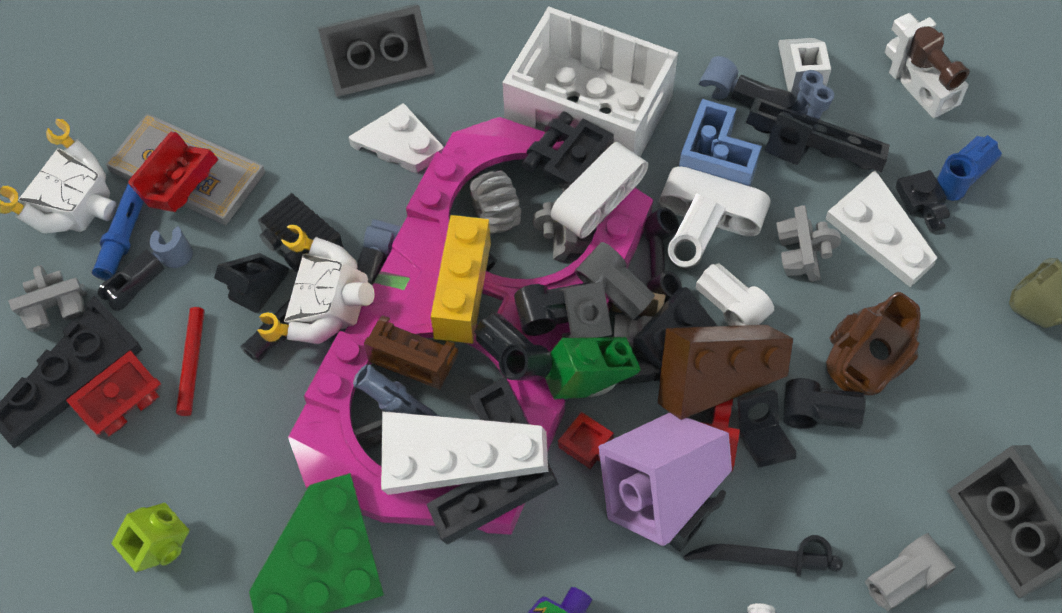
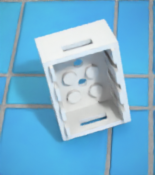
M548 6L503 81L504 119L545 132L544 129L550 120L557 119L561 112H567L573 117V122L570 126L576 128L584 118L613 133L614 143H620L641 157L672 98L678 52ZM572 96L579 97L577 102L569 101L567 98ZM607 107L611 109V112L605 114L600 112V109Z

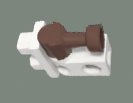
M907 13L893 22L891 30L898 37L892 39L887 44L884 52L893 61L889 73L895 79L901 78L903 86L934 119L961 105L969 85L965 80L970 70L961 61L951 62L942 51L944 35L935 29L936 23L930 17L919 22L911 13Z

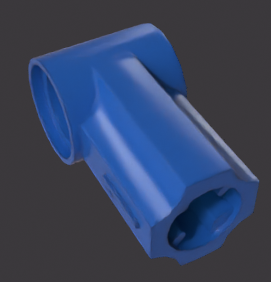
M988 135L985 137L976 136L960 152L948 156L937 177V181L947 197L946 200L955 201L963 198L969 187L1000 159L1002 152L998 148L997 141Z

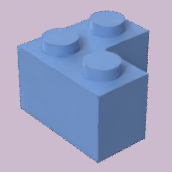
M702 99L681 152L679 166L751 186L762 146L730 137L736 108Z

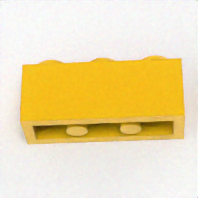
M450 215L431 312L433 335L436 340L471 344L474 342V330L477 325L491 246L489 219Z

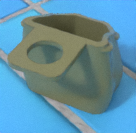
M1047 258L1035 270L1025 276L1011 291L1009 301L1011 309L1021 317L1044 328L1062 324V262L1058 258Z

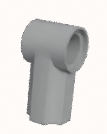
M926 533L903 549L897 559L868 577L865 583L869 589V594L878 606L883 607L889 612L922 588L928 590L942 581L956 569V566L930 534Z

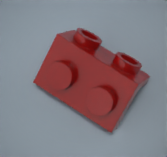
M169 132L129 179L128 184L148 207L176 212L186 204L189 195L196 186L208 177L210 169L219 159L211 149L188 146L177 132Z
M130 350L66 401L97 437L104 432L110 437L128 422L124 417L136 406L140 411H143L160 397L156 391L161 387V383L150 374Z

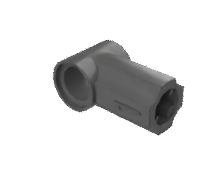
M601 242L576 268L575 273L583 283L603 282L606 298L632 321L651 303L655 295L626 268L625 260L615 249Z

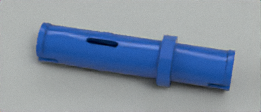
M127 184L119 206L116 209L108 233L103 234L101 237L100 245L102 248L92 270V274L95 277L107 281L116 274L123 255L129 252L131 246L129 239L144 204V201L129 184Z

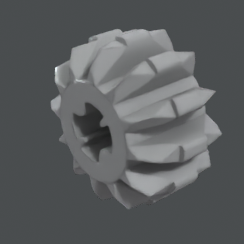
M502 170L484 173L471 181L470 196L475 215L478 218L489 219L490 234H499L511 230L512 227L520 224L522 212L519 207L520 200L516 195V188L513 187L511 179Z

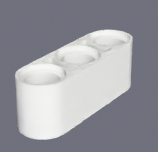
M613 143L561 194L553 205L551 218L579 238L587 237L640 183L648 169V162L620 143Z
M682 166L674 167L671 170L659 199L662 207L670 209L676 215L685 217L696 194L707 197L726 208L717 228L744 236H756L760 233L771 203L769 196L757 188Z

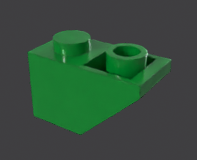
M626 337L562 338L550 352L552 368L545 380L553 399L586 398L638 374L641 368Z

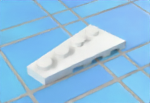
M382 412L381 490L387 495L548 472L547 435L545 429L540 425Z

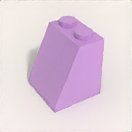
M671 413L665 414L599 446L608 520L662 546L671 542L732 471L728 432L690 418L680 420Z

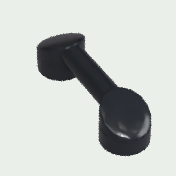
M662 207L652 213L647 218L644 227L645 237L649 241L651 272V279L647 281L646 285L652 293L664 294V302H667L678 289L682 288L679 278L673 272L665 271L664 240L677 233L679 229V221L676 215L666 207Z

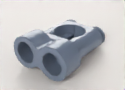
M807 70L803 73L799 82L800 91L792 110L820 119L823 111L829 109L834 99V92L823 84V76L818 71Z

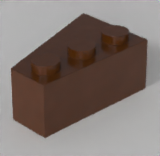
M769 325L666 328L657 404L682 420L787 377L794 338Z

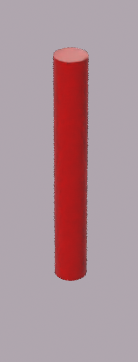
M191 307L189 309L176 414L179 416H190L192 414L205 310L200 307Z

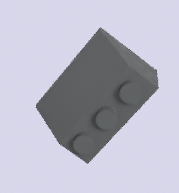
M417 4L317 27L336 97L435 73L420 6Z
M1030 445L1010 446L947 490L1018 598H1022L1062 577V489Z

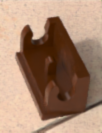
M382 315L364 342L368 361L440 390L459 354L458 349L454 347L455 343L447 341L444 345L394 326L393 323L389 322L390 318Z

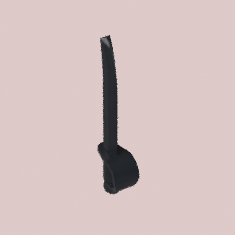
M810 535L803 539L797 546L796 551L733 544H713L697 548L683 556L685 561L720 560L795 568L796 577L801 576L802 569L826 571L828 567L830 571L838 572L843 568L842 559L836 555L832 556V548L829 542L819 535ZM808 542L819 543L824 548L825 554L803 552L804 545Z

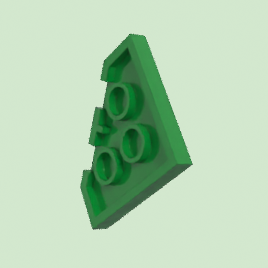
M351 473L308 486L249 590L254 613H328L384 596Z

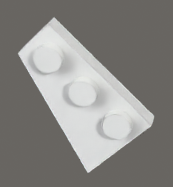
M876 170L827 213L826 220L909 287L930 270L937 260V256Z

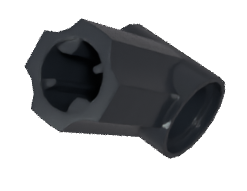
M589 282L548 289L541 284H532L519 289L514 294V300L523 334L527 336L543 335L552 331L557 324L569 322L563 289L589 284Z
M493 312L485 319L480 320L474 330L476 341L499 362L500 371L504 377L509 380L540 381L547 377L552 368V358L547 348L542 345H534L500 313Z
M791 379L785 383L783 422L787 426L797 429H810L819 424L860 429L863 424L866 398H864V393L821 388V385L812 379Z

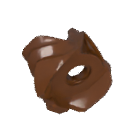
M896 292L886 301L876 306L864 308L857 314L847 315L837 325L829 337L830 342L834 346L827 358L826 369L831 378L843 391L876 395L890 381L901 375L917 360L919 355L917 350L920 344L917 341L921 318L919 305L905 294ZM877 340L886 345L888 349V357L886 359L880 360L871 354L869 350L871 341Z

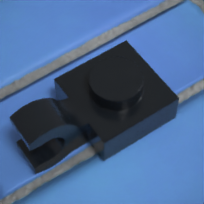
M929 170L899 178L895 188L910 215L921 212L930 232L945 229L946 226L942 220L950 217L949 210L945 205L947 197L932 171Z
M722 489L716 497H708L669 544L681 552L706 522V518L714 510L721 507L726 492Z

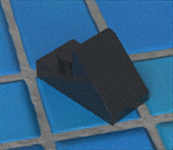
M261 253L218 264L214 279L227 285V289L230 290L228 298L231 301L254 313H258L288 275L290 268Z

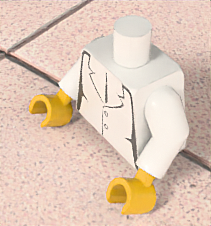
M56 119V125L63 130L64 134L57 136L47 128L46 136L49 142L56 145L62 144L65 150L57 148L20 198L14 188L2 186L0 194L7 197L11 202L5 203L0 200V213L7 214L13 211L16 213L17 219L45 234L68 230L81 232L87 229L95 217L104 221H110L116 213L117 203L108 199L110 191L105 183L106 174L96 157L78 139L73 140L69 136L70 127L65 120Z
M289 225L287 228L291 232L299 234V238L294 243L281 240L283 244L293 252L307 249L309 254H303L284 319V322L288 324H281L273 313H263L259 316L261 321L274 325L269 330L258 329L257 331L263 339L269 342L276 341L283 335L287 336V340L314 344L323 343L338 333L340 329L354 326L357 323L361 306H368L374 300V288L368 283L367 275L357 270L356 260L343 247L315 237L314 240L309 239L300 227Z

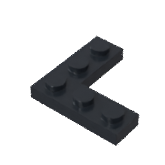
M506 377L470 396L480 420L530 425L511 383ZM548 462V472L462 484L427 503V507L441 540L448 545L559 485Z

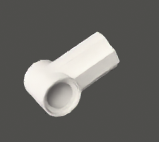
M696 194L675 237L669 243L668 254L675 265L679 268L690 269L699 264L726 210L725 207L707 197ZM688 241L696 246V254L689 261H680L676 257V247L680 243Z
M720 263L709 266L696 282V289L723 312L724 319L729 326L759 325L774 312V305L764 291L755 286L748 288Z

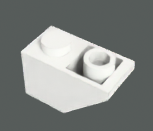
M815 38L779 40L778 46L787 88L795 98H797L800 91L799 82L803 73L807 70L818 71L823 76V84L827 86L831 66L824 41Z

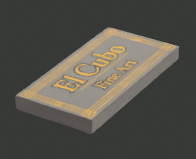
M146 114L106 163L108 170L129 180L169 132H177L188 146L211 149L219 159L210 169L208 177L200 182L189 195L188 201L184 206L221 224L227 225L265 174L263 165L150 114Z

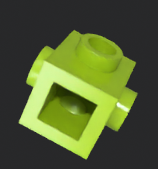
M161 503L148 508L141 507L134 512L127 513L111 544L135 572H139L160 564L164 566L173 562L182 551L181 546L190 530L166 503Z

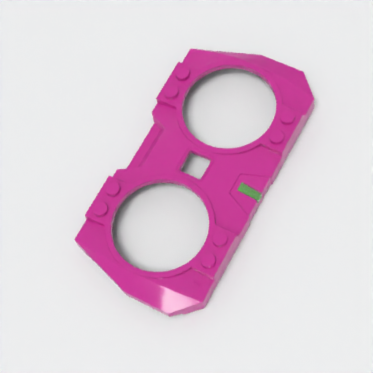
M497 117L453 132L442 153L436 152L406 207L407 218L391 245L392 250L372 285L375 293L373 302L368 306H361L357 323L354 326H348L345 332L339 330L304 395L306 405L288 436L306 489L310 484L351 473L362 515L382 523L435 526L427 503L462 484L389 495L381 490L382 466L378 465L366 454L353 432L351 406L356 390L353 380L363 366L372 364L368 361L364 342L382 315L390 318L389 322L398 328L424 338H434L431 312L447 236L450 212L455 197L467 181L487 167L505 161L525 159L527 157V149L533 142H539L545 134L544 131ZM556 142L552 148L558 151L564 142ZM635 187L596 227L591 243L584 253L572 264L556 273L533 279L506 278L486 271L482 294L501 300L502 303L497 313L503 315L523 334L514 294L522 287L532 284H541L548 289L583 283L576 275L575 270L601 242L615 249L625 260L626 268L628 269L644 233L645 222L652 214L653 199ZM606 298L607 308H608V313H609L610 308H611V306H612V302H610V301ZM569 322L557 324L552 331L543 335H523L534 345H542L551 352L562 339V333L570 332ZM475 333L473 344H465L474 347L486 355L500 371L499 362L476 341ZM545 378L540 381L508 379L530 425H540L545 429L548 452L565 413V400L553 399ZM525 503L477 529L486 533L512 535Z

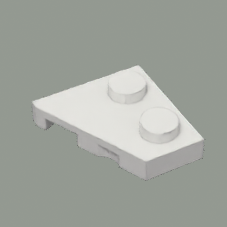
M404 103L349 136L352 148L360 150L363 147L376 152L377 158L389 163H398L402 168L414 173H418L428 167L436 152L442 153L444 149L442 144Z

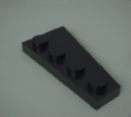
M95 296L85 305L87 311L77 322L72 320L62 331L64 336L51 351L46 349L36 360L38 366L27 378L21 377L0 401V433L14 449L70 406L66 401L69 397L131 350L136 356L143 350L135 338Z

